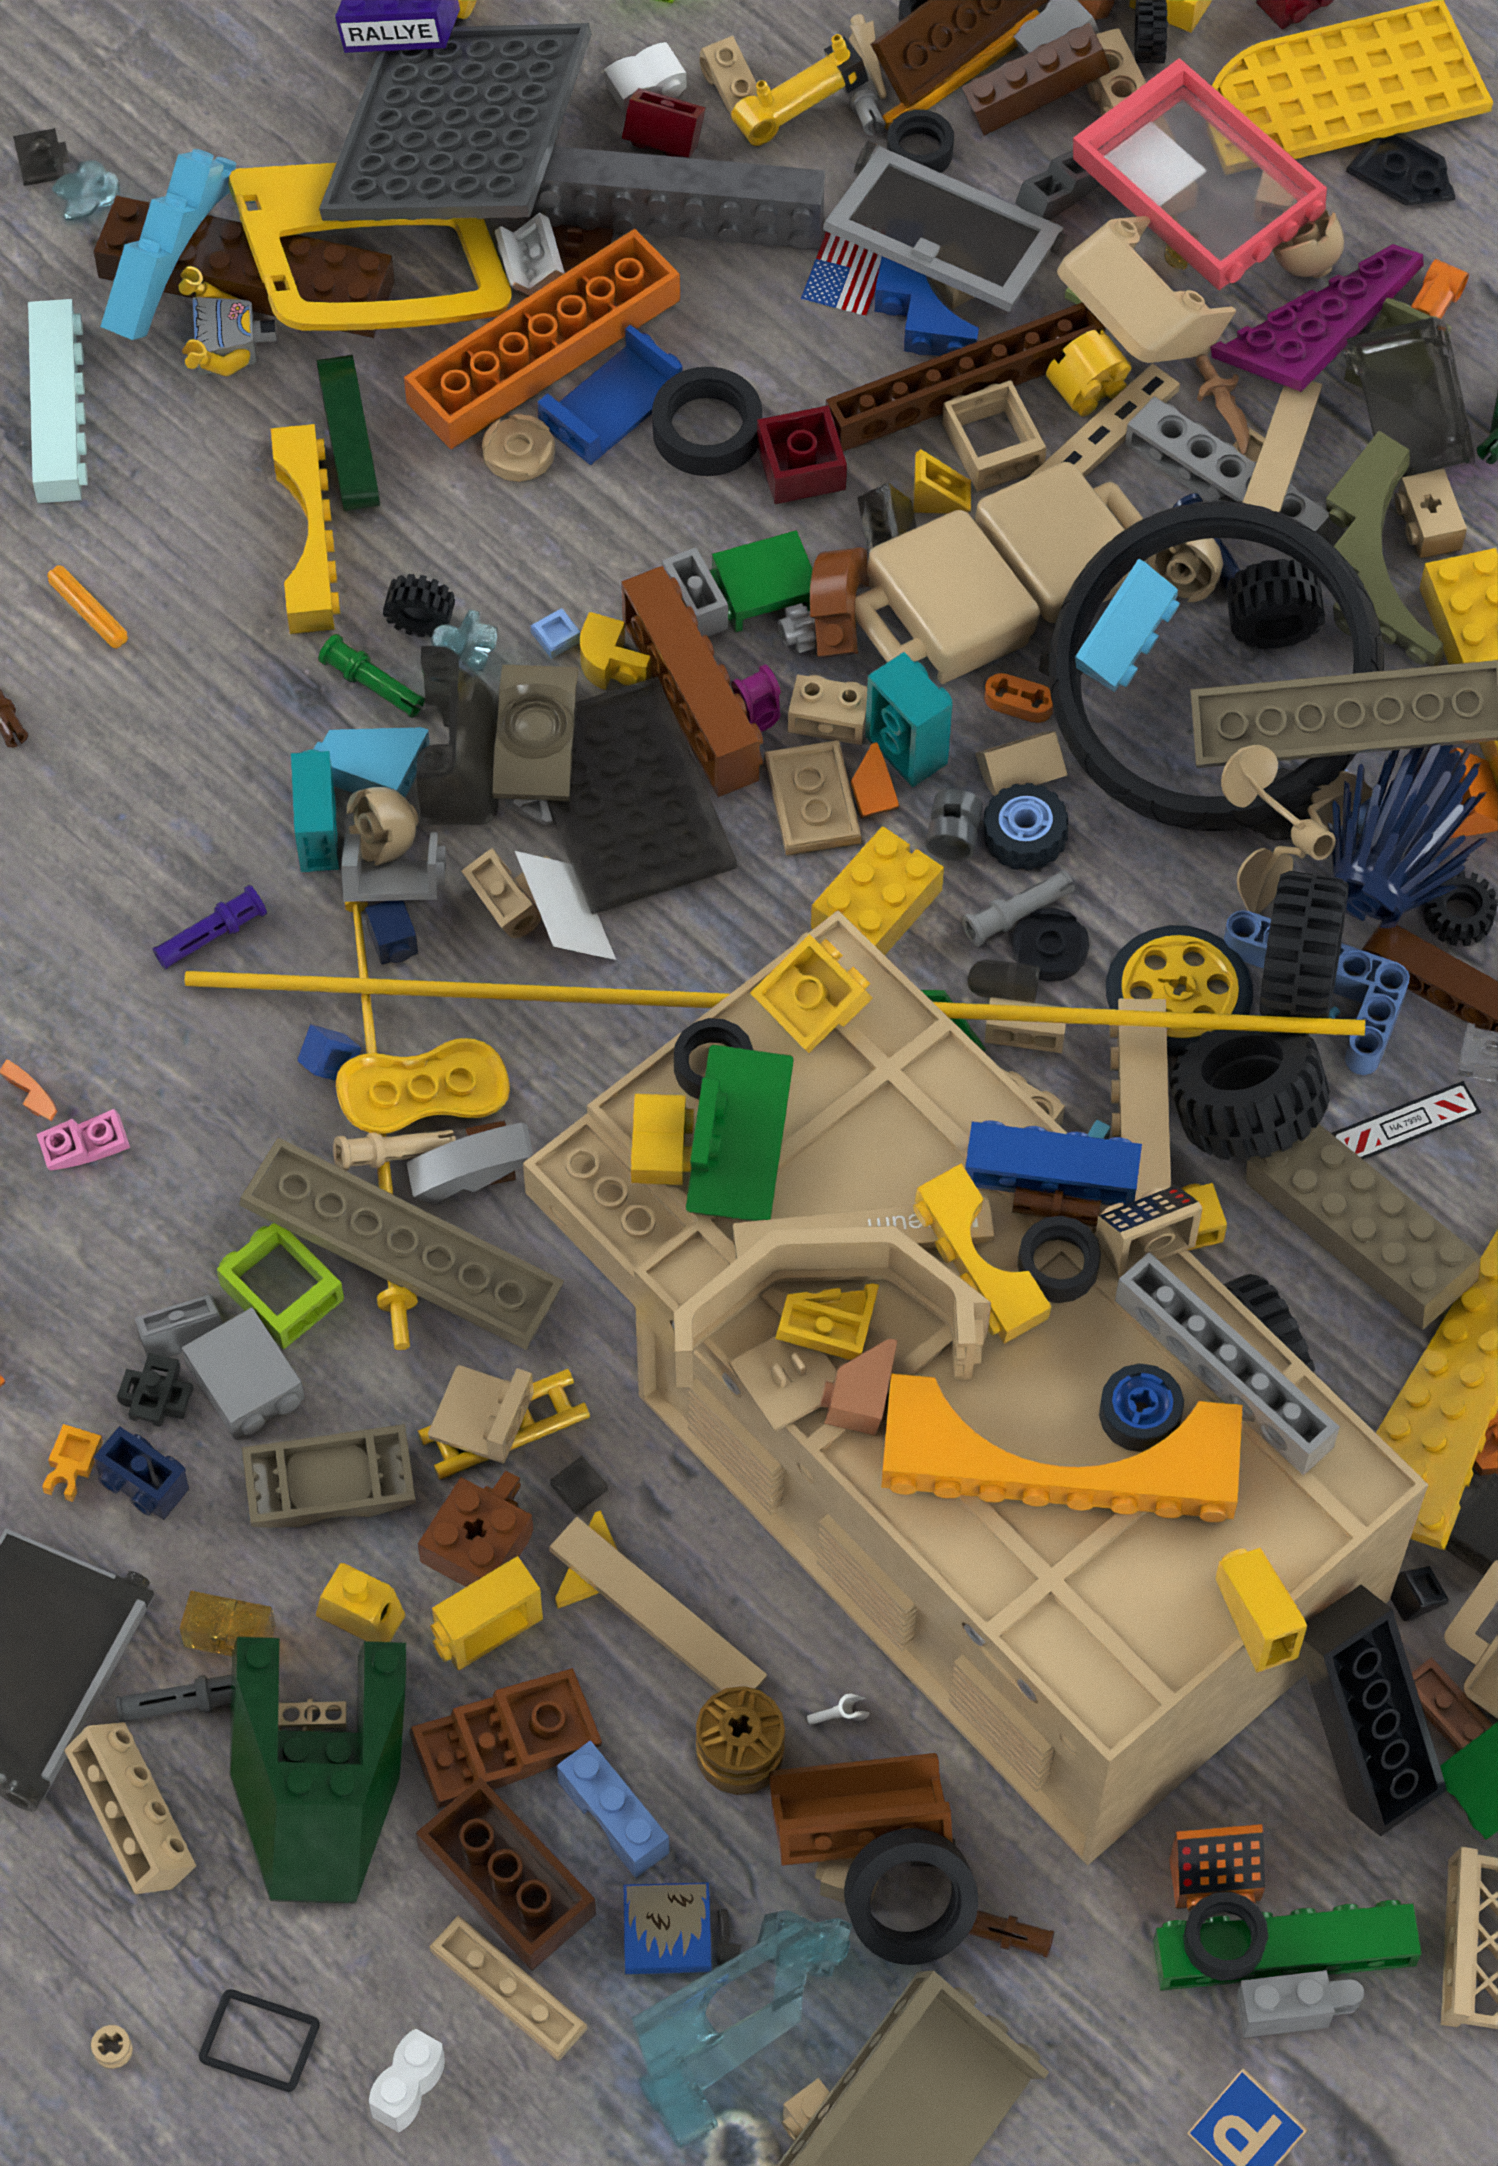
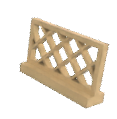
M1460 1847L1448 1859L1441 2025L1459 2027L1461 2024L1498 2029V2012L1493 2016L1475 2013V1996L1484 1988L1498 2004V1989L1492 1983L1498 1978V1971L1488 1978L1477 1964V1954L1485 1947L1498 1960V1945L1494 1941L1498 1938V1931L1490 1936L1479 1923V1912L1486 1906H1489L1498 1917V1901L1496 1900L1498 1898V1891L1492 1895L1481 1882V1868L1492 1869L1498 1873V1858L1478 1855V1849ZM1480 1896L1484 1899V1902L1481 1905ZM1478 1937H1479V1938L1481 1939V1941L1483 1942V1943H1482L1481 1945H1479V1946H1478ZM1476 1978H1477L1478 1981L1481 1983V1985H1480L1479 1987H1477V1988H1476Z

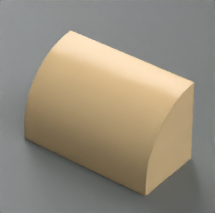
M1045 731L975 753L985 783L994 796L999 794L1001 789L1012 787L1013 784L1019 783V785H1024L1026 783H1033V785H1038L1068 776L1056 731Z
M990 997L989 1004L1060 1007ZM987 1020L984 1043L1062 1053L1066 1023Z

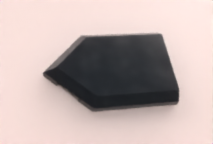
M1403 133L1372 139L1346 168L1347 173L1405 206L1455 200L1454 189L1450 184L1447 174L1448 168L1445 157Z

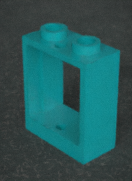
M310 749L302 753H291L294 831L300 871L339 870L335 787L330 751Z

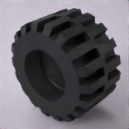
M1277 559L1261 561V563L1247 566L1245 570L1238 571L1235 577L1231 578L1228 582L1226 595L1231 631L1239 642H1244L1245 645L1250 647L1258 646V648L1262 649L1293 646L1298 642L1311 638V635L1317 634L1321 630L1320 626H1323L1325 623L1320 579L1297 560Z

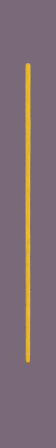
M186 971L184 979L185 986L689 1008H713L731 994ZM933 1002L950 1019L1365 1036V1020Z

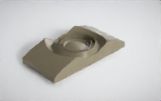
M502 664L494 749L493 798L570 800L578 667Z
M405 1424L242 1447L251 1527H303L327 1518L341 1516L372 1517L416 1503Z

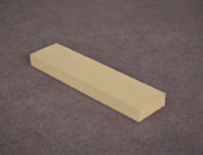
M459 1915L429 1946L430 1952L557 2061L567 2053L587 2030V2024Z

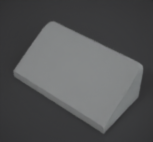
M212 1294L134 1318L146 1357H148L149 1353L165 1357L182 1353L183 1346L222 1325Z

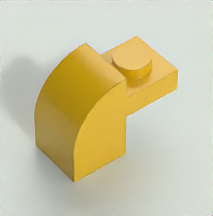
M589 612L580 633V661L586 678L603 690H606L611 678L627 686L636 685L647 688L651 678V656L623 648L625 644L624 621Z

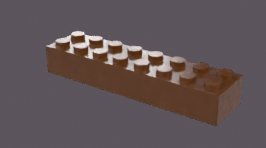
M116 195L94 249L98 278L114 281L124 245L140 240L150 202ZM206 215L180 255L163 292L192 299L196 297V292H193L191 295H183L179 291L178 286L183 280L180 274L186 267L192 266L201 272L203 276L202 283L207 282L222 292L241 300L250 301L253 312L276 317L270 306L265 284L262 283L242 223ZM297 234L279 238L298 293L303 300L326 303L388 301L395 282L392 255ZM284 281L274 282L276 291H287ZM377 329L345 330L343 332L374 338Z

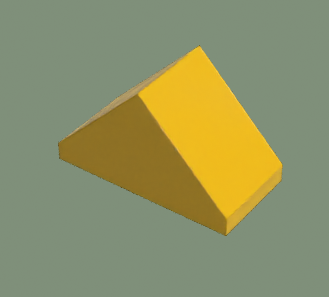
M922 449L918 450L915 453L913 513L948 514L955 510L970 512L971 480Z

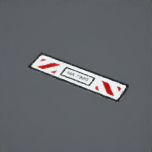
M1461 1081L1331 1134L1364 1160L1478 1115L1481 1111L1465 1082Z

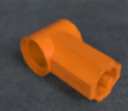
M1435 259L1426 273L1422 289L1412 303L1411 308L1429 316L1442 319L1451 302L1456 303L1461 297L1468 282L1469 273Z

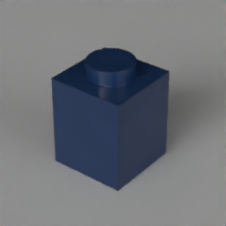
M404 900L385 901L365 907L367 927L381 965L390 962L400 963L418 954L416 933Z

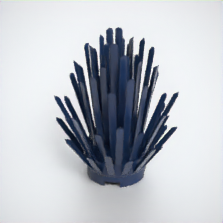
M1432 744L1431 747H1426L1425 749L1424 747L1411 748L1409 753L1404 756L1396 778L1391 781L1381 805L1400 750L1390 751L1388 758H1385L1378 782L1373 788L1368 812L1365 814L1357 845L1356 838L1365 772L1363 764H1360L1357 770L1352 812V792L1350 791V784L1344 780L1342 836L1340 806L1336 801H1333L1332 804L1333 824L1328 822V828L1336 839L1335 848L1331 853L1334 877L1342 878L1349 885L1346 913L1362 922L1366 916L1382 921L1380 928H1393L1398 924L1403 913L1458 888L1451 884L1449 886L1443 885L1431 891L1465 869V866L1462 864L1469 860L1466 858L1484 844L1487 838H1479L1431 875L1429 874L1465 841V835L1459 836L1435 857L1487 793L1481 792L1476 798L1475 796L1470 797L1463 805L1460 804L1463 800L1462 796L1478 775V768L1481 763L1474 764L1462 783L1459 782L1466 771L1464 763L1471 753V745L1464 749L1462 755L1459 751L1449 753L1453 745L1441 746L1440 744Z

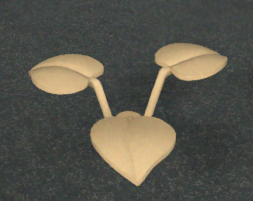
M1251 745L1239 749L1238 752L1230 757L1223 769L1221 787L1226 799L1235 806L1243 808L1250 805L1256 796L1259 795L1266 803L1293 824L1291 838L1296 846H1277L1273 852L1267 848H1260L1245 859L1237 874V888L1247 911L1259 914L1275 898L1280 875L1293 869V859L1289 854L1297 855L1300 858H1304L1308 854L1315 860H1323L1333 852L1336 839L1328 828V822L1333 824L1332 804L1333 801H1336L1340 806L1342 826L1344 780L1350 784L1352 812L1357 778L1355 774L1348 771H1339L1340 775L1334 782L1332 781L1329 785L1318 786L1321 790L1311 795L1313 804L1307 809L1311 819L1299 820L1263 790L1273 782L1277 774L1278 760L1273 751L1263 745ZM1363 781L1361 804L1372 796L1373 791L1365 781Z

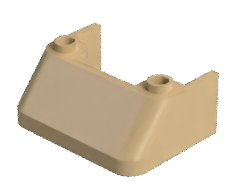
M1147 216L1111 219L1064 257L1057 269L1060 279L1132 356L1143 362L1153 363L1198 357L1199 355L1207 356L1211 351L1210 346L1217 342L1236 313L1232 306L1209 309L1205 304L1204 298L1195 291L1173 292L1133 248L1136 247L1140 237L1151 221Z

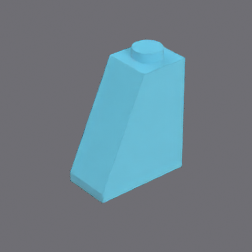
M415 727L329 730L323 742H317L313 750L330 751L334 787L351 793L366 788L387 787L395 789L406 798L431 749L429 730Z

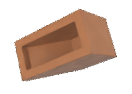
M889 1338L838 1367L833 1382L825 1381L820 1400V1407L827 1408L824 1424L876 1435L883 1416L898 1340Z

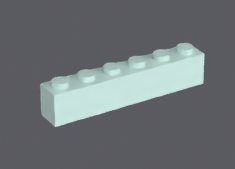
M72 299L28 302L32 479L37 503L82 500L81 485H88L86 463H80V455H87L85 432L80 433L79 425L86 424L84 402L79 403L78 395L85 394L83 372L78 373V365H84L82 343H77V335H83L81 313L74 312Z

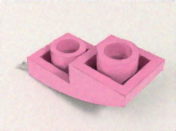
M115 1109L80 1124L70 1119L36 1134L47 1168L50 1171L93 1162L130 1148L120 1115Z

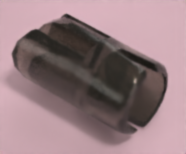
M982 959L975 962L971 967L967 977L968 986L971 992L983 998L995 997L1035 1003L1040 968L1035 965Z

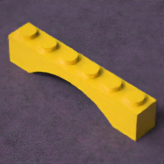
M315 424L271 428L276 480L290 491L300 504L308 521V536L303 554L295 569L284 581L290 634L335 630L333 615L341 613L338 592H331V584L338 583L336 562L328 561V553L335 552L333 530H325V522L332 521L330 499H322V491H329L327 468L320 469L319 461L326 460L324 438L317 439Z

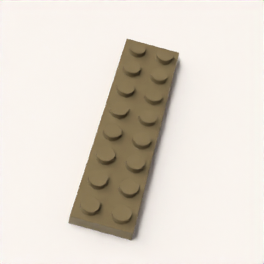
M1498 660L1190 689L1197 768L1225 766L1234 753L1238 752L1241 748L1251 745H1263L1274 752L1277 760L1282 761L1431 747L1432 744L1444 746L1498 740Z
M279 1137L240 1197L239 1206L400 1287L407 1288L412 1293L525 1350L531 1344L564 1283V1280Z

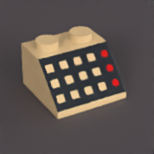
M1177 1185L1164 1190L1162 1188H1154L1143 1194L1137 1201L1126 1205L1117 1203L1106 1208L1098 1216L1095 1235L1117 1277L1124 1275L1149 1252L1158 1260H1162L1195 1247L1203 1208L1198 1200Z

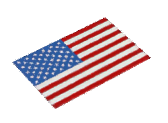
M826 231L801 299L866 316L875 294L882 256ZM877 231V232H879V233H881V234H883V235H886V233H884V232Z

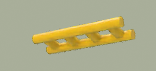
M568 1368L533 1382L534 1394L531 1401L548 1394L557 1414L534 1422L527 1408L510 1451L590 1418L586 1404L583 1402L572 1407L563 1389L574 1384ZM431 1425L417 1430L423 1445L434 1442L428 1435ZM436 1441L444 1461L433 1466L438 1479L441 1480L489 1459L467 1451L459 1454L457 1448Z

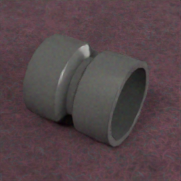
M945 789L935 795L931 813L932 821L929 823L926 838V848L936 857L951 861H963L974 855L978 835L977 828L980 825L983 803L979 797L959 789Z

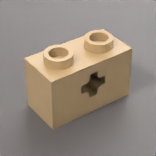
M1445 469L1402 477L1399 492L1394 496L1397 513L1405 518L1407 540L1410 545H1415L1419 558L1462 550L1467 527Z

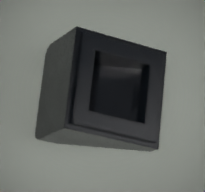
M1430 1566L1400 1572L1390 1597L1403 1621L1415 1619L1450 1601Z

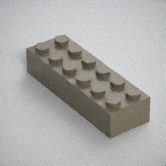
M1320 1124L1316 1128L1312 1127L1309 1136L1303 1141L1297 1140L1293 1142L1292 1148L1283 1152L1281 1149L1272 1152L1271 1156L1262 1159L1259 1156L1250 1157V1160L1247 1161V1185L1420 1329H1425L1478 1281L1481 1256Z

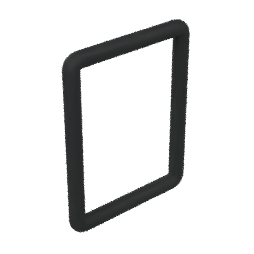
M229 1989L223 1993L199 2052V2060L205 2065L285 2092H291L297 2087L319 2030L320 2022L314 2016ZM230 1998L311 2025L289 2083L207 2056Z

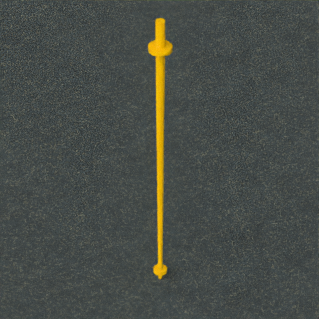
M368 901L344 902L345 909L353 912L359 978H369L361 911L368 907ZM361 994L366 1054L377 1053L371 994ZM380 1134L382 1137H387V1134ZM387 1161L384 1165L377 1168L379 1188L393 1194L390 1161ZM387 1280L388 1289L377 1295V1305L381 1310L391 1313L394 1348L396 1350H406L410 1347L407 1310L417 1305L418 1298L416 1294L407 1288L400 1287Z

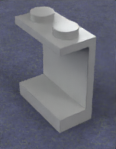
M430 832L428 861H391L378 866L374 865L375 862H362L361 834H345L341 865L343 902L437 900L438 885H445L446 846H438V832Z

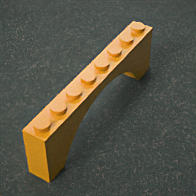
M891 1374L881 1488H889L892 1492L902 1495L922 1491L933 1492L936 1496L947 1499L957 1498L960 1495L978 1496L982 1501L992 1503L1011 1499L1022 1500L1023 1503L1036 1507L1055 1503L1067 1504L1069 1508L1081 1511L1100 1507L1111 1508L1113 1512L1118 1514H1134L1137 1511L1155 1512L1156 1515L1162 1518H1178L1181 1515L1200 1516L1202 1520L1207 1522H1222L1226 1519H1234L1238 1503L1243 1405L1198 1401L1190 1415L1174 1432L1155 1446L1135 1456L1096 1466H1056L1021 1458L1006 1452L981 1437L951 1408L942 1394L935 1377Z

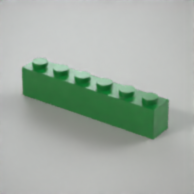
M1399 1900L1381 1901L1375 1904V1907L1358 1908L1356 1904H1342L1334 1907L1333 1911L1317 1913L1314 1908H1300L1291 1911L1290 1915L1274 1917L1271 1912H1262L1267 1921L1268 1940L1262 1959L1251 1973L1237 1980L1220 1981L1205 1976L1192 1965L1184 1949L1183 1934L1187 1923L1186 1920H1172L1163 1923L1162 1927L1156 1928L1153 1939L1160 1991L1237 1984L1242 1980L1327 1970L1328 1975L1416 1967L1422 1954L1414 1905H1401ZM1214 1916L1206 1919L1205 1923L1202 1924L1200 1939L1204 1949L1213 1957L1222 1960H1235L1243 1956L1249 1949L1251 1932L1243 1920L1231 1921L1228 1916Z

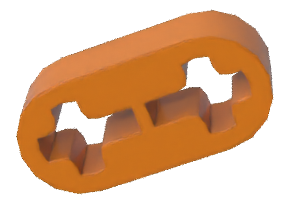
M1004 673L994 674L986 681L984 700L987 706L994 711L1034 723L1045 722L1053 714L1050 689L1042 684ZM1001 688H1005L1007 693H1004L1002 697L996 696V692H999ZM1036 699L1043 701V704H1040L1038 708L1032 707V703H1035Z

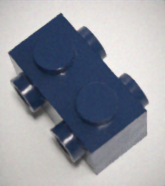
M120 1426L94 1456L100 1483L115 1494L122 1491L132 1498L131 1503L145 1515L150 1516L154 1513L165 1520L189 1490L185 1473L186 1469L180 1462L171 1456H163L145 1438L138 1434L132 1435Z

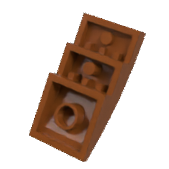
M573 1668L497 1689L491 1698L453 1708L450 1716L411 1726L409 1731L437 1809L450 1804L480 1777L492 1790L557 1766L590 1740L596 1748L602 1744L601 1737Z

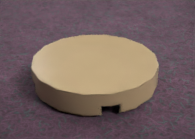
M523 414L509 415V419L501 422L500 419L495 421L484 433L482 441V454L486 466L493 474L509 481L521 482L532 480L545 473L553 463L556 451L554 437L550 433L549 427L543 421Z

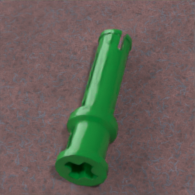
M334 634L323 645L318 656L320 663L323 665L330 664L342 672L344 679L349 682L355 683L359 681L411 718H414L421 711L416 705L424 706L425 698L418 695L370 663L367 653L364 651L357 652L345 644L342 636Z

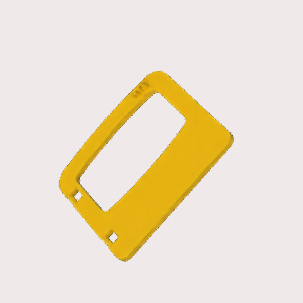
M336 163L239 168L233 170L229 175L228 186L239 210L240 220L262 283L265 284L270 306L276 318L288 327L301 331L407 328L496 317L508 309L512 297L511 288L484 219L322 221L319 208ZM255 201L258 210L248 211L245 202ZM393 225L450 226L456 230L479 288L475 291L453 295L395 301L307 302L298 293L279 238L306 232ZM284 281L287 291H276L274 282Z

